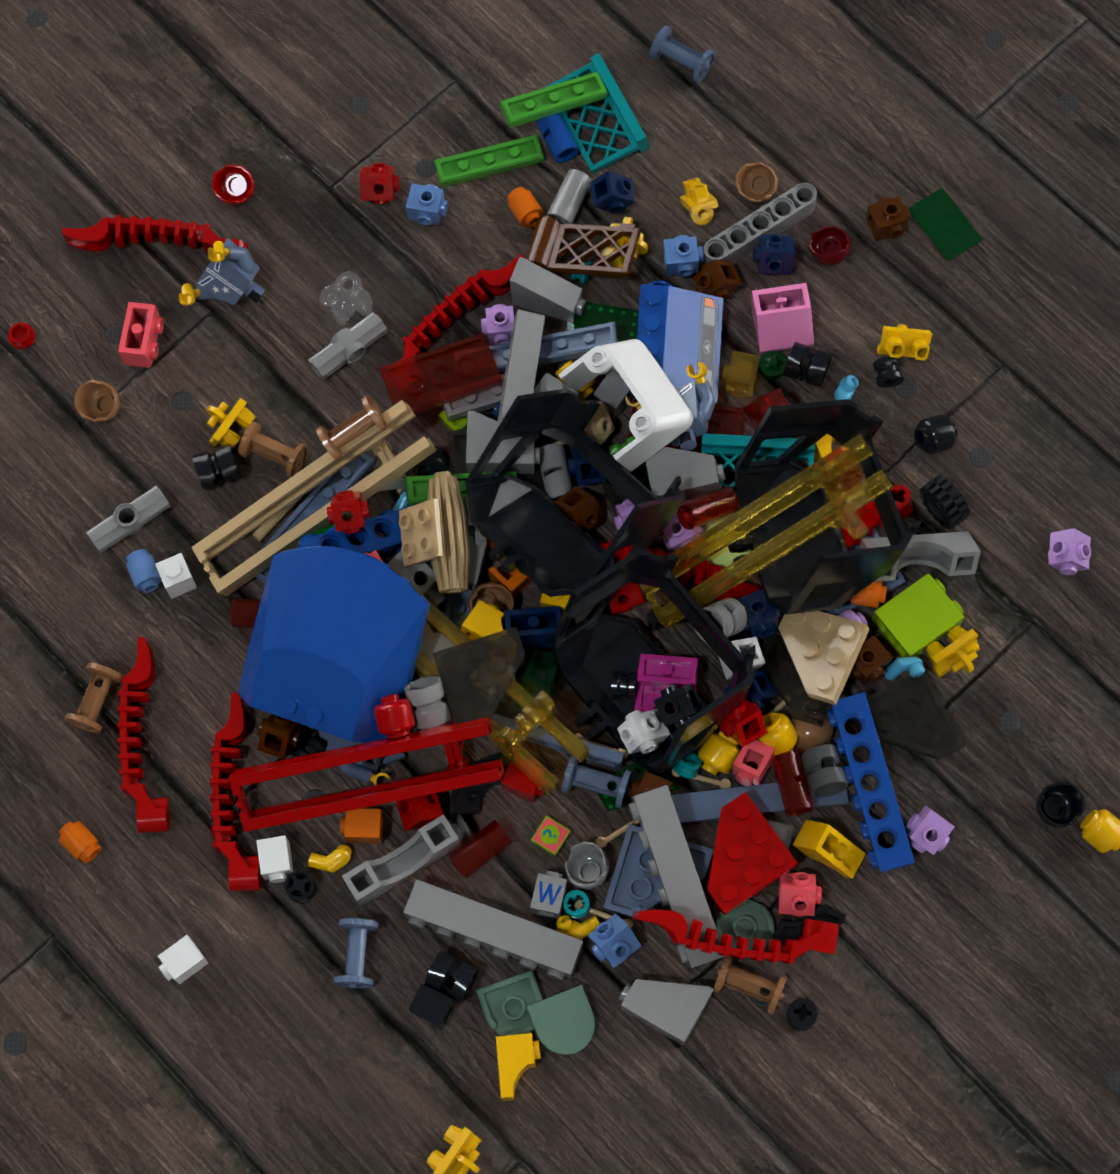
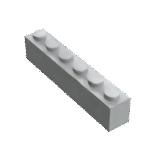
M668 785L631 796L633 803L628 804L633 820H639L642 831L638 832V836L643 849H649L652 860L648 861V866L652 877H658L661 888L657 889L661 904L662 906L668 905L669 911L678 912L685 917L688 924L686 938H688L692 920L703 921L698 940L703 942L706 929L716 930ZM718 933L716 934L714 945H720ZM684 945L676 946L681 962H687L690 968L725 957L717 955L715 952L708 954L701 952L699 949L695 951L685 949Z
M417 879L403 912L405 917L409 919L408 923L420 929H425V926L437 929L435 932L437 935L447 939H452L453 936L464 939L463 944L468 947L480 950V947L483 946L491 949V954L495 957L507 960L510 956L520 960V966L530 970H535L536 967L547 970L546 975L563 981L564 977L572 978L584 946L582 940Z

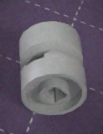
M725 598L702 608L727 638L741 632L746 627V610L734 598ZM696 631V634L698 635V637H699L702 641L706 642V641L702 638V636Z
M429 676L419 678L404 687L406 698L414 706L412 709L416 721L415 728L429 729L442 725L451 719L448 703L445 702V699H441L445 692L440 677Z

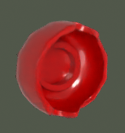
M226 165L214 173L212 189L215 196L223 203L239 205L252 196L254 180L251 173L243 166Z

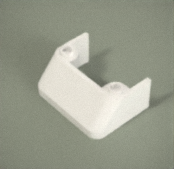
M637 339L596 346L558 374L565 383L578 391L598 375L605 374L615 367L642 407L632 415L629 422L630 431L636 439L613 455L615 460L630 472L689 429L693 422V413L647 346Z

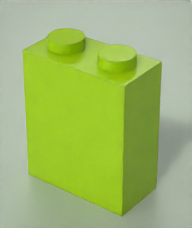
M928 573L874 611L872 621L901 657H918L926 651L927 646L934 641H940L946 637L949 631L957 625L961 626L964 620V611L957 601H951L946 595V589L942 582L937 578L933 579Z

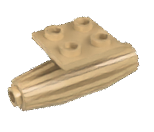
M448 471L434 473V478L429 479L427 501L399 511L404 567H410L431 560L439 593H460L468 590L470 566L466 509L457 477L451 476V472Z

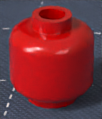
M398 693L381 697L382 703L374 707L378 731L382 735H387L388 739L410 734V729L416 724L410 700L399 698Z

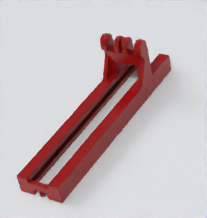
M450 711L451 719L437 727L422 729L419 732L410 733L403 737L386 738L235 770L228 778L233 796L237 795L238 798L236 805L241 808L239 816L243 830L247 832L501 780L505 773L501 759L469 765L468 759L466 757L463 758L461 753L464 748L462 740L486 736L493 732L490 717L455 724L457 721L455 711ZM438 745H444L449 763L444 771L254 810L249 808L243 787L249 784Z

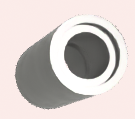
M569 169L546 216L555 217L560 223L572 224L590 188L592 179L580 170Z
M548 444L540 447L539 465L545 494L554 503L573 488L565 448L562 444Z

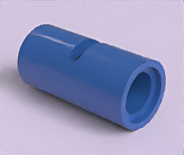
M560 113L534 120L557 163H565L579 153V148Z

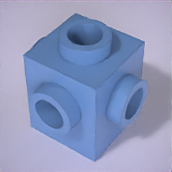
M412 183L406 203L408 220L417 221L419 224L426 226L431 224L439 225L441 216H446L448 210V200H445L443 189L431 184L423 186Z
M680 235L674 239L663 240L666 276L678 275L687 277L693 273H698L699 263L704 262L703 248L702 246H697L696 236Z
M616 913L605 922L599 924L588 935L594 944L590 949L601 963L606 960L613 968L627 960L631 954L641 947L630 927Z

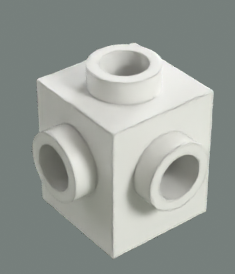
M641 710L633 711L625 716L626 721L617 728L629 754L640 751L642 754L650 753L658 748V745L670 735L664 723L657 719L654 710L641 712Z

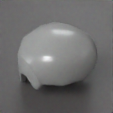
M583 841L570 848V856L565 862V870L569 881L577 888L591 890L604 883L609 874L610 865L607 854L596 843Z

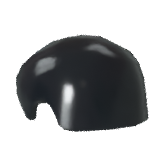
M1056 782L1048 785L1042 790L1036 800L1037 814L1044 823L1054 828L1072 825L1085 809L1084 796L1078 787L1069 782Z

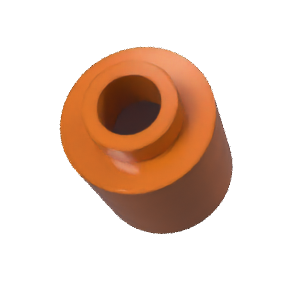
M518 187L507 196L508 207L522 227H535L536 221L543 216L544 211L533 194L524 187Z
M882 581L873 582L848 601H851L850 604L878 608L879 603H885L887 586H882Z
M70 821L59 831L61 836L58 842L77 861L81 860L84 864H87L102 850V847L98 844L99 840L81 821L75 823Z

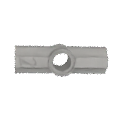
M372 312L351 329L344 328L338 331L332 337L327 347L308 360L309 365L319 378L325 380L346 363L351 365L357 362L365 354L366 348L388 333V330L380 317Z
M155 486L131 503L119 505L113 515L86 533L98 551L102 553L126 536L138 534L144 524L171 506L161 490ZM127 516H135L130 523H123Z

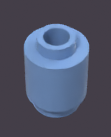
M146 549L130 553L126 557V567L135 589L143 591V593L156 590L162 580L153 556L148 554Z

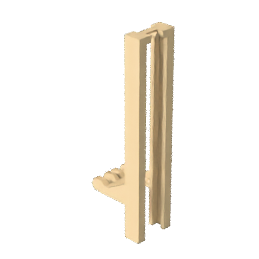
M403 400L399 401L382 413L388 428L382 431L376 425L340 448L343 457L338 461L328 452L192 546L191 548L199 562L204 564V570L209 573V579L217 593L226 597L269 568L273 555L297 548L298 542L302 537L331 525L327 515V507L331 506V502H329L222 578L219 577L210 561L367 450L371 449L375 456L381 459L382 466L348 490H352L353 493L361 491L362 501L367 500L378 491L396 489L401 495L405 491L404 480L407 477L405 472L437 451L432 441L424 436L397 456L392 454L391 446L384 439L416 417L410 406ZM349 511L343 512V513H342V516H344V515H345L346 513H348Z

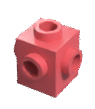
M805 872L786 873L779 878L778 914L794 915L797 917L814 916L815 904H821L822 887L816 886V874H807Z

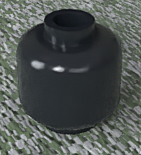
M945 415L925 418L919 421L914 431L915 443L919 449L928 454L948 450L955 443L958 434L957 427Z
M434 445L437 451L413 467V475L426 476L442 471L449 472L450 457L447 451L442 447Z

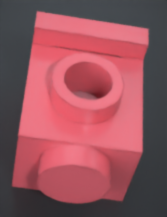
M754 740L742 747L733 763L732 774L736 775L735 779L744 786H751V784L759 786L768 768L774 762L775 748L758 740ZM750 765L756 766L757 770L750 767Z

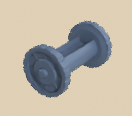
M665 25L658 32L652 43L649 53L650 57L657 59L662 54L693 70V81L700 83L712 67L716 55L715 51L708 49L702 55L671 38L673 30Z
M572 754L567 769L564 771L561 791L568 793L573 785L616 798L615 807L621 809L630 790L629 784L632 771L626 770L621 778L578 765V756ZM610 781L617 783V788L614 791H610L607 787Z
M359 918L340 919L339 927L349 931L345 975L334 977V984L354 989L373 987L374 980L363 976L367 932L378 930V922Z

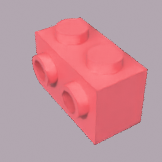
M128 302L118 349L124 365L151 368L153 359H157L159 352L157 338L158 334L163 332L164 319L160 317L156 305Z

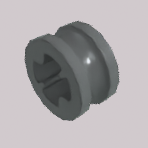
M460 814L456 815L454 821L448 820L459 838L460 844L463 842L464 837H472V833Z

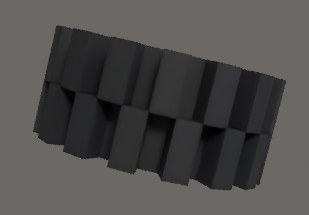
M938 475L920 488V498L924 500L922 501L923 505L927 506V511L929 514L932 513L935 521L938 520L939 524L946 529H952L970 515V509L967 508L969 506L964 501V496L959 494L958 491L960 490L957 487L954 488L953 483L950 480L947 481L946 477Z

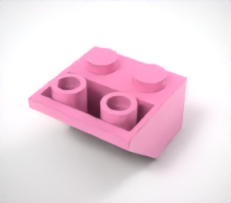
M806 283L752 291L750 306L760 354L768 351L791 350L794 342L810 347L814 346L812 310Z

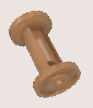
M369 396L362 398L364 406L362 410L332 430L328 431L323 426L316 429V433L323 446L335 460L338 461L343 457L340 450L341 447L376 425L382 431L388 428L380 409Z
M252 422L241 438L238 452L240 456L245 458L254 452L286 467V476L291 478L303 468L308 455V446L301 443L295 449L261 434V425Z
M90 662L87 664L86 670L92 674V677L77 713H67L64 720L82 730L100 734L102 726L96 722V719L111 684L121 683L123 675L106 666ZM103 680L102 686L97 687L98 682Z
M729 955L726 957L722 967L718 968L716 973L718 978L714 991L719 993L724 985L769 1003L767 1013L773 1015L778 1000L783 998L784 994L781 992L787 977L781 975L777 983L733 966V956ZM761 988L769 989L770 993L762 992Z

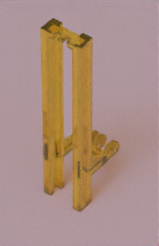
M859 434L671 553V555L680 556L672 574L676 578L817 489H827L826 494L831 502L689 590L688 593L702 608L829 527L847 528L853 539L858 540L868 533V528L859 517L857 510L892 489L893 485L882 470L847 492L836 477L874 454L868 443ZM640 584L643 592L647 595V600L652 604L651 608L658 621L668 629L685 618L673 602L668 603L664 607L659 604L654 592L660 588Z
M411 585L419 593L420 596H423L413 585ZM426 598L430 604L427 621L523 709L522 713L524 716L519 713L515 717V722L519 727L515 731L507 726L503 729L420 650L415 672L422 678L429 676L440 677L445 692L443 698L466 720L473 721L490 717L493 732L485 737L549 796L556 789L555 784L558 782V779L520 743L540 725L580 763L589 755V748L555 718V704L549 695L544 691H541L535 698L530 695Z

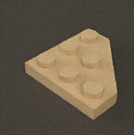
M821 611L784 614L778 628L808 696L836 705L869 632V627L865 623Z

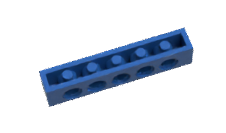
M390 509L382 512L377 517L366 518L365 527H360L361 530L356 533L344 534L343 531L336 532L334 526L327 530V532L319 535L315 533L308 534L299 540L297 548L306 546H335L361 553H371L376 550L381 559L397 555L402 548L399 526L400 510L394 511ZM375 532H381L386 537H379ZM350 540H355V541L359 542L360 545H359V546L353 545V544H351L349 541H350Z
M863 692L838 699L836 705H830L831 709L827 710V715L831 727L837 726L839 737L835 738L839 755L845 754L848 765L843 766L847 781L848 783L853 782L856 794L851 795L855 811H861L864 822L859 823L863 839L870 840L872 851H868L871 867L872 869L878 868L879 874L914 865V857L866 694ZM851 720L857 721L861 725V731L855 735L849 734L844 728L845 724ZM863 748L868 751L870 758L864 763H859L854 760L853 752L856 749ZM871 776L875 778L878 787L873 791L864 790L861 786V780L864 777ZM876 804L883 806L886 810V816L880 820L872 818L869 814L870 807ZM882 833L891 834L894 838V845L890 848L881 847L877 841L878 836Z

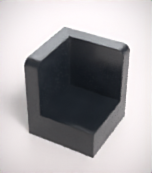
M421 984L409 1007V1012L430 1022L431 1026L443 1030L455 1006L454 999Z

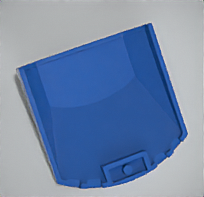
M306 546L273 555L260 601L238 693L251 707L351 742L367 743L388 738L387 735H382L378 731L374 707L382 703L381 697L398 693L399 698H406L404 687L412 682L430 608L429 602L424 596L419 595L407 578L398 575L386 563L359 551L335 546Z

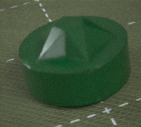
M768 351L760 358L759 371L767 379H779L784 375L787 360L778 351Z

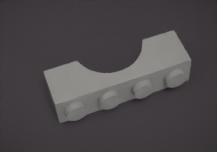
M969 531L913 535L905 551L891 570L874 582L895 580L897 572L909 565L931 566L941 570L948 576L975 574L981 551ZM888 537L861 539L860 549L891 545Z
M443 814L418 829L410 840L396 850L378 859L365 861L342 875V878L361 908L461 847V844Z

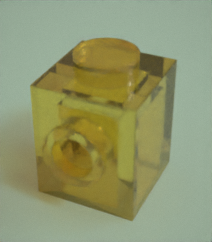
M733 351L730 365H724L721 381H726V392H730L736 397L753 396L760 356Z

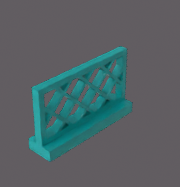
M600 53L590 57L591 62L548 85L552 86L578 78L590 72H598L608 92L603 108L590 106V103L576 107L583 109L579 121L568 119L569 110L560 112L592 174L637 150H640L642 153L650 148L645 133ZM588 111L600 114L597 125L584 122ZM605 115L616 117L617 122L614 129L602 127ZM582 128L594 130L591 142L579 139ZM599 132L612 135L608 146L596 144ZM617 136L627 138L631 144L623 149L613 148ZM593 149L605 151L604 159L593 164L590 159Z
M704 433L702 434L701 453L719 456L725 462L723 465L724 470L730 467L735 472L733 462L742 455L752 436ZM799 438L766 439L762 442L752 461H757L755 458H761L758 461L767 460L768 458L776 459ZM815 443L793 460H808V471L811 473L814 471ZM721 481L724 490L718 496H699V503L734 505L732 489L735 487V481L729 486Z

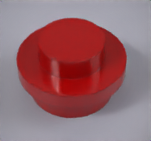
M16 323L11 326L8 332V341L16 349L30 347L36 338L34 329L26 323Z

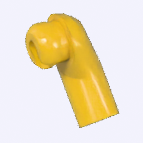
M341 844L327 856L312 852L308 867L330 873L337 872L350 861L351 849L349 846Z
M562 915L556 922L558 932L579 940L588 937L600 924L595 915L582 923L570 919L568 915Z

